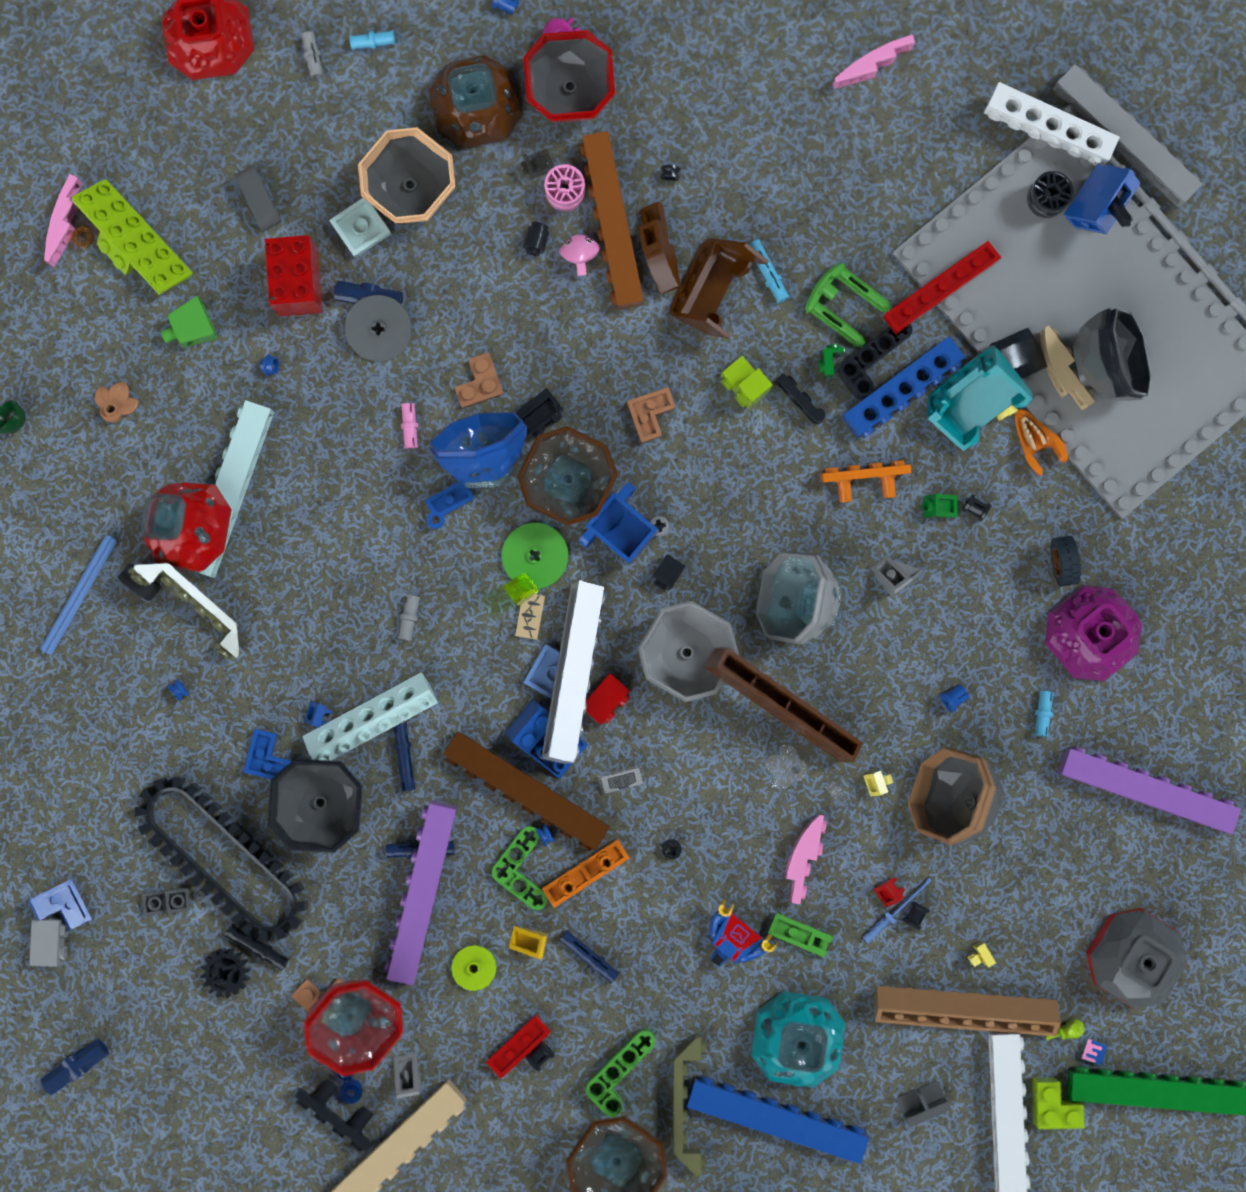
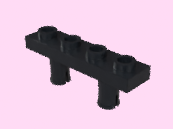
M329 1079L326 1080L316 1095L309 1094L302 1087L298 1090L295 1097L298 1099L296 1103L305 1110L308 1108L315 1112L314 1117L323 1124L326 1122L330 1123L333 1126L332 1131L341 1138L346 1136L352 1140L350 1145L359 1152L362 1150L367 1152L373 1142L363 1135L362 1130L374 1113L363 1107L351 1123L344 1121L326 1107L327 1101L338 1088Z

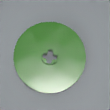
M528 523L516 528L505 540L502 549V563L507 575L516 584L528 589H542L554 584L563 575L568 563V549L563 537L554 528L542 523ZM532 550L534 552L540 551L539 561L535 559L531 561L529 559Z

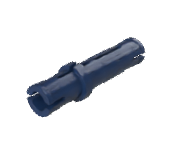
M406 722L393 727L395 735L394 749H396L401 791L416 789L410 753L412 743L409 742Z
M454 840L448 842L445 855H455ZM407 841V843L386 844L387 859L396 857L411 859L414 849L418 850L420 843Z
M569 930L560 938L559 942L591 967V971L599 973L610 984L620 974L619 971L604 961L605 958L603 956H598L570 933Z

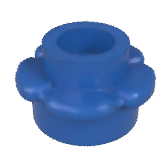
M267 354L260 364L261 370L266 376L277 374L279 370V360L277 357H272L271 354Z

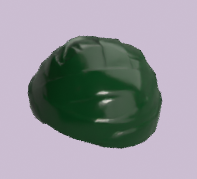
M8 400L0 406L1 434L16 433L23 427L26 416L25 411L18 402ZM11 414L12 417L7 421L8 416Z

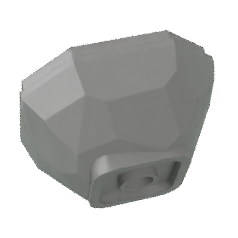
M693 601L660 609L638 647L646 680L684 702L717 694L723 681L704 668L714 648L728 647L739 655L731 623ZM686 648L691 651L689 657L683 655V650Z

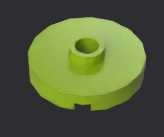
M469 945L459 950L451 966L452 976L456 983L470 991L482 990L487 987L494 979L497 970L493 954L485 947L479 945ZM470 965H477L478 971L472 972Z

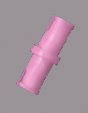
M415 403L401 404L403 419L401 429H403L404 449L418 448L417 428H419V424L416 423Z

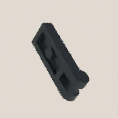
M782 373L775 383L813 424H821L826 416L825 411L820 408L816 409L811 403V397L804 391L801 393L796 387V381L790 375L786 376Z

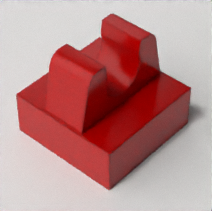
M895 877L880 883L873 889L886 907L894 905L904 898L902 894L905 889L903 887L897 889L894 885V882L897 881Z

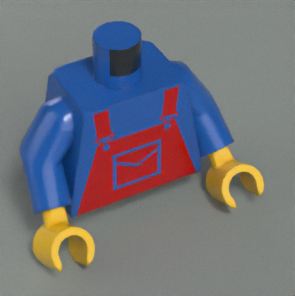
M723 899L719 909L710 920L709 936L711 943L718 948L710 957V960L721 967L728 957L735 963L739 961L744 963L759 958L766 952H772L778 945L777 942L774 945L768 942L772 936L767 935L764 941L761 942L763 940L762 936L732 913L733 904L730 908H726L724 906L726 900Z

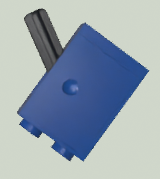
M1097 164L1063 215L1074 228L1106 235L1116 220L1121 227H1129L1133 218L1125 206L1141 183L1136 178L1135 172L1130 168L1125 167L1123 169L1110 164L1107 166Z

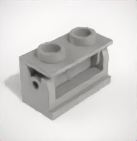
M35 918L32 920L29 966L57 967L66 960L67 947H64V938L68 935V927L63 918H44L40 921Z

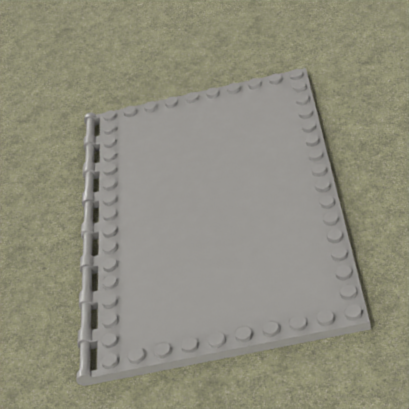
M1069 104L1066 108L1062 110L1075 117L1080 118L1075 113V108L1072 106V104ZM1046 124L1048 129L1055 130L1052 124ZM1066 132L1068 138L1075 139L1072 133ZM1030 137L894 250L892 254L922 288L985 242L989 241L1002 257L1001 260L937 305L978 354L988 348L991 343L1025 328H1029L1041 350L1040 332L1048 325L1059 333L1060 341L1064 346L1069 347L1074 354L1073 346L1078 341L1080 328L1097 313L1107 308H1118L1133 314L1144 337L1151 373L1149 394L1143 397L1142 400H1112L1096 392L1094 388L1088 387L1093 394L1095 402L1081 410L1069 393L1061 398L1046 368L1022 379L1031 390L1033 399L1025 409L1063 441L1069 460L1118 517L1123 519L1246 415V330L1235 318L1239 314L1246 322V304L1239 296L1236 297L1218 277V272L1210 263L1207 264L1188 242V237L1181 230H1177L1159 209L1160 205L1153 197L1150 198L1140 186L1134 194L1143 205L1139 208L1130 199L1125 206L1133 218L1131 226L1121 227L1116 220L1107 235L1074 228L1063 214L1096 166L1091 165L1088 160L1082 157L1071 156L1068 151L1062 148L1050 146L1047 141ZM1086 141L1088 147L1095 148L1092 142ZM1113 155L1107 162L1117 168L1124 169L1126 167L1124 164L1121 165ZM1048 171L1061 172L1072 182L1074 192L1071 202L1059 215L1053 218H1041L1035 215L1027 204L1028 190L1041 174ZM1151 215L1156 218L1172 237L1169 241L1150 221L1149 217ZM1179 248L1183 249L1201 270L1200 272L1196 273L1177 252ZM1208 281H1210L1217 288V290L1224 296V298L1229 302V304L1226 307L1218 299V297L1211 291V289L1206 285ZM1074 361L1069 367L1078 373L1076 361Z

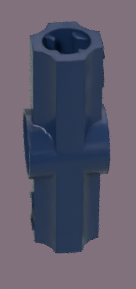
M337 281L335 285V301L355 304L366 296L385 295L397 300L400 304L403 302V292L382 289L375 284L361 283L360 285Z
M98 1038L80 1052L77 1051L62 1061L60 1066L41 1078V1086L50 1095L58 1092L69 1082H74L88 1072L89 1068L108 1056V1048Z

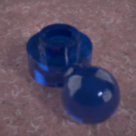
M337 1073V1076L344 1081L340 1088L341 1099L348 1104L358 1102L363 1094L362 1084L352 1078L354 1074L342 1076ZM353 1090L355 1095L350 1096L347 1094V1091Z

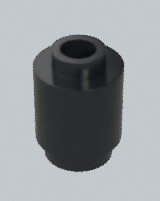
M533 221L531 226H528L523 244L527 254L539 256V253H544L549 236L548 225Z

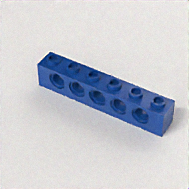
M947 337L847 411L841 417L856 438H859L861 435L866 438L875 431L873 426L877 423L885 424L892 418L890 415L896 409L901 412L909 406L908 400L912 397L920 398L927 392V386L931 383L936 386L944 380L943 374L950 370L953 373L962 366L961 361L965 356L951 337ZM934 360H942L944 368L936 367ZM917 372L925 373L927 380L920 381L917 378ZM899 385H906L909 388V394H902L899 390ZM889 398L892 406H883L881 399ZM864 411H871L874 414V420H867L864 417Z

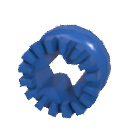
M176 679L173 685H168L171 693L174 692L173 696L178 701L183 700L182 697L184 695H189L188 690L179 679Z
M546 824L541 829L536 828L544 846H547L548 842H555Z

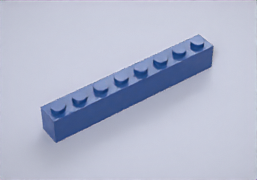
M707 1076L694 1077L686 1102L687 1108L858 1164L862 1163L869 1140L867 1133L864 1132V1128L857 1125H851V1128L843 1126V1122L835 1118H830L829 1121L822 1119L821 1114L809 1110L808 1114L800 1112L798 1106L787 1103L785 1107L779 1105L778 1100L767 1096H765V1099L756 1097L757 1094L750 1090L744 1089L742 1093L734 1090L735 1086L725 1082H722L721 1085L715 1084L713 1079Z

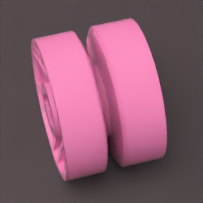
M562 164L548 172L545 178V193L550 205L561 211H570L582 203L585 196V181L582 173L576 167Z

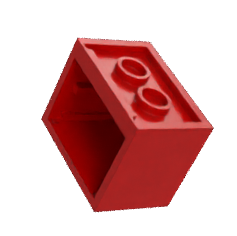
M310 235L264 239L269 305L279 317L323 313L318 248Z

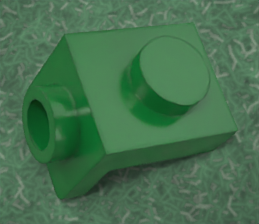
M831 344L823 348L821 359L818 360V371L823 373V378L833 377V356L844 355L845 347Z

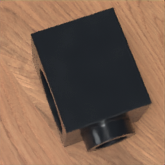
M667 554L652 576L655 579L654 584L664 591L666 588L671 590L686 566Z

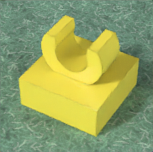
M881 771L863 775L870 797L888 793L886 785L894 783L891 774L883 776Z
M982 941L974 944L973 947L976 952L967 956L969 962L974 967L983 962L989 968L996 963L987 946Z

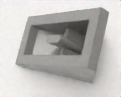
M416 1053L394 1057L396 1098L420 1094L422 1082Z

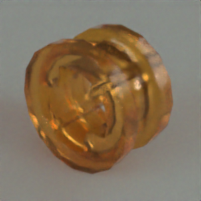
M78 227L72 232V241L78 247L88 248L92 245L94 237L87 228ZM80 233L83 235L87 233L85 236L87 240L85 242L82 240L80 243L78 242L80 240L78 236Z

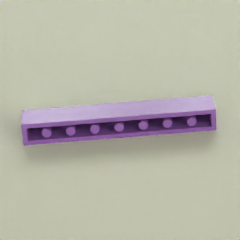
M1073 746L1072 749L1065 748L1057 774L1218 831L1233 834L1241 811L1240 808L1234 806L1235 802L1221 798L1220 801L1212 799L1213 794L1200 791L1199 794L1192 792V787L1185 784L1172 785L1170 784V779L1162 776H1157V779L1149 776L1150 772L1136 768V771L1127 769L1128 764L1115 761L1114 764L1107 762V757L1100 754L1087 755L1085 754V749Z
M434 800L430 801L429 806L424 805L421 818L426 820L424 828L419 827L416 838L417 841H420L419 849H414L411 862L415 863L413 871H408L406 884L410 886L408 893L403 892L400 906L404 907L403 915L398 914L395 928H398L399 931L397 937H392L390 950H394L392 959L387 958L384 970L388 972L387 980L414 985L457 809L455 805Z

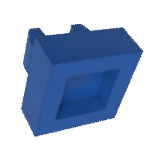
M310 701L304 723L320 728V725L328 723L323 721L324 714H332L333 711L327 709L325 705Z

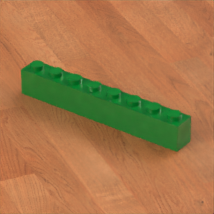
M1075 1066V1070L1068 1069L1066 1097L1071 1101L1246 1116V1081L1233 1079L1232 1083H1224V1079L1211 1077L1210 1081H1202L1201 1077L1191 1075L1187 1079H1179V1075L1165 1074V1077H1157V1074L1153 1072H1143L1142 1075H1134V1072L1130 1070H1120L1119 1074L1111 1073L1112 1070L1107 1068H1098L1097 1072L1089 1071V1068L1084 1066Z

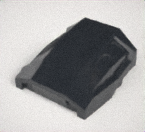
M1025 328L989 345L995 346L1003 354L1021 379L1047 368L1043 354L1029 328Z

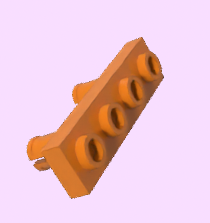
M904 460L891 461V466H882V462L870 463L869 468L862 469L860 465L847 466V470L839 471L838 467L825 468V472L820 473V481L823 483L835 481L838 484L839 502L843 503L852 502L851 482L853 479L879 477L882 481L883 498L896 497L895 477L901 474L912 473L911 464H904Z
M616 839L542 887V890L555 908L630 858L619 840Z

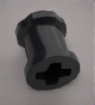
M971 494L962 511H968L982 522L989 512L991 504H985L976 499L974 494Z
M912 901V908L907 917H904L902 921L920 930V924L926 913L929 914L930 910Z
M544 1041L539 1043L540 1046L534 1052L525 1056L530 1065L538 1072L548 1059L555 1057L554 1052Z

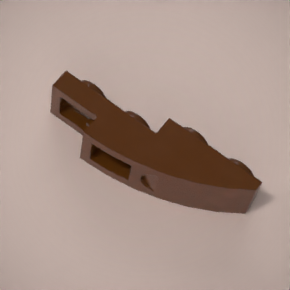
M657 201L640 209L643 225L638 228L643 251L652 277L659 292L665 294L681 287L675 248L669 244L663 203Z

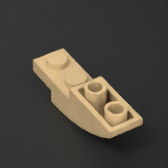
M1048 325L1040 332L1041 352L1047 364V373L1061 398L1069 393L1081 410H1084L1095 402L1093 394L1088 387H1084L1081 384L1078 373L1069 367L1075 361L1073 352L1060 341L1059 333Z

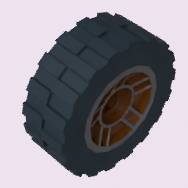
M1070 535L1052 538L1050 554L1054 577L1058 586L1079 584L1081 580V564L1074 537Z

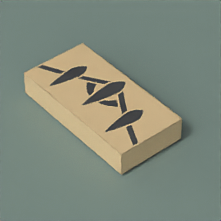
M523 592L515 636L538 639L545 596Z

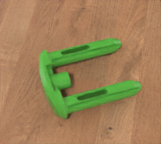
M838 263L817 282L806 302L805 311L806 314L812 313L852 345L864 347L866 341L863 335L819 303L821 295L823 294L830 301L834 298L839 290L830 283L833 279L837 278L880 312L887 313L892 309V306L887 299L846 269L845 263Z

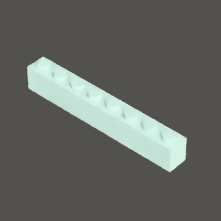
M246 400L244 405L239 407L237 425L233 426L230 432V445L225 447L222 459H224L222 467H219L215 474V480H217L215 485L232 509L225 549L274 415V411L270 408ZM207 500L209 501V506L214 505V503L211 500ZM201 527L195 531L201 543L206 544L210 541V535L205 533ZM224 552L204 571L198 573L215 578Z

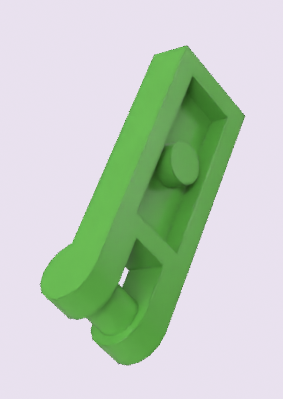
M775 912L767 932L769 935L822 957H826L828 952L826 950L827 946L834 938L830 934ZM815 937L821 939L818 946L812 945Z

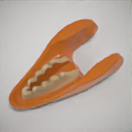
M1024 409L1015 413L1017 433L1025 458L1037 476L1043 475V468L1039 466L1033 455L1043 448L1051 447L1058 456L1059 461L1062 463L1067 462L1068 453L1066 446L1054 432Z

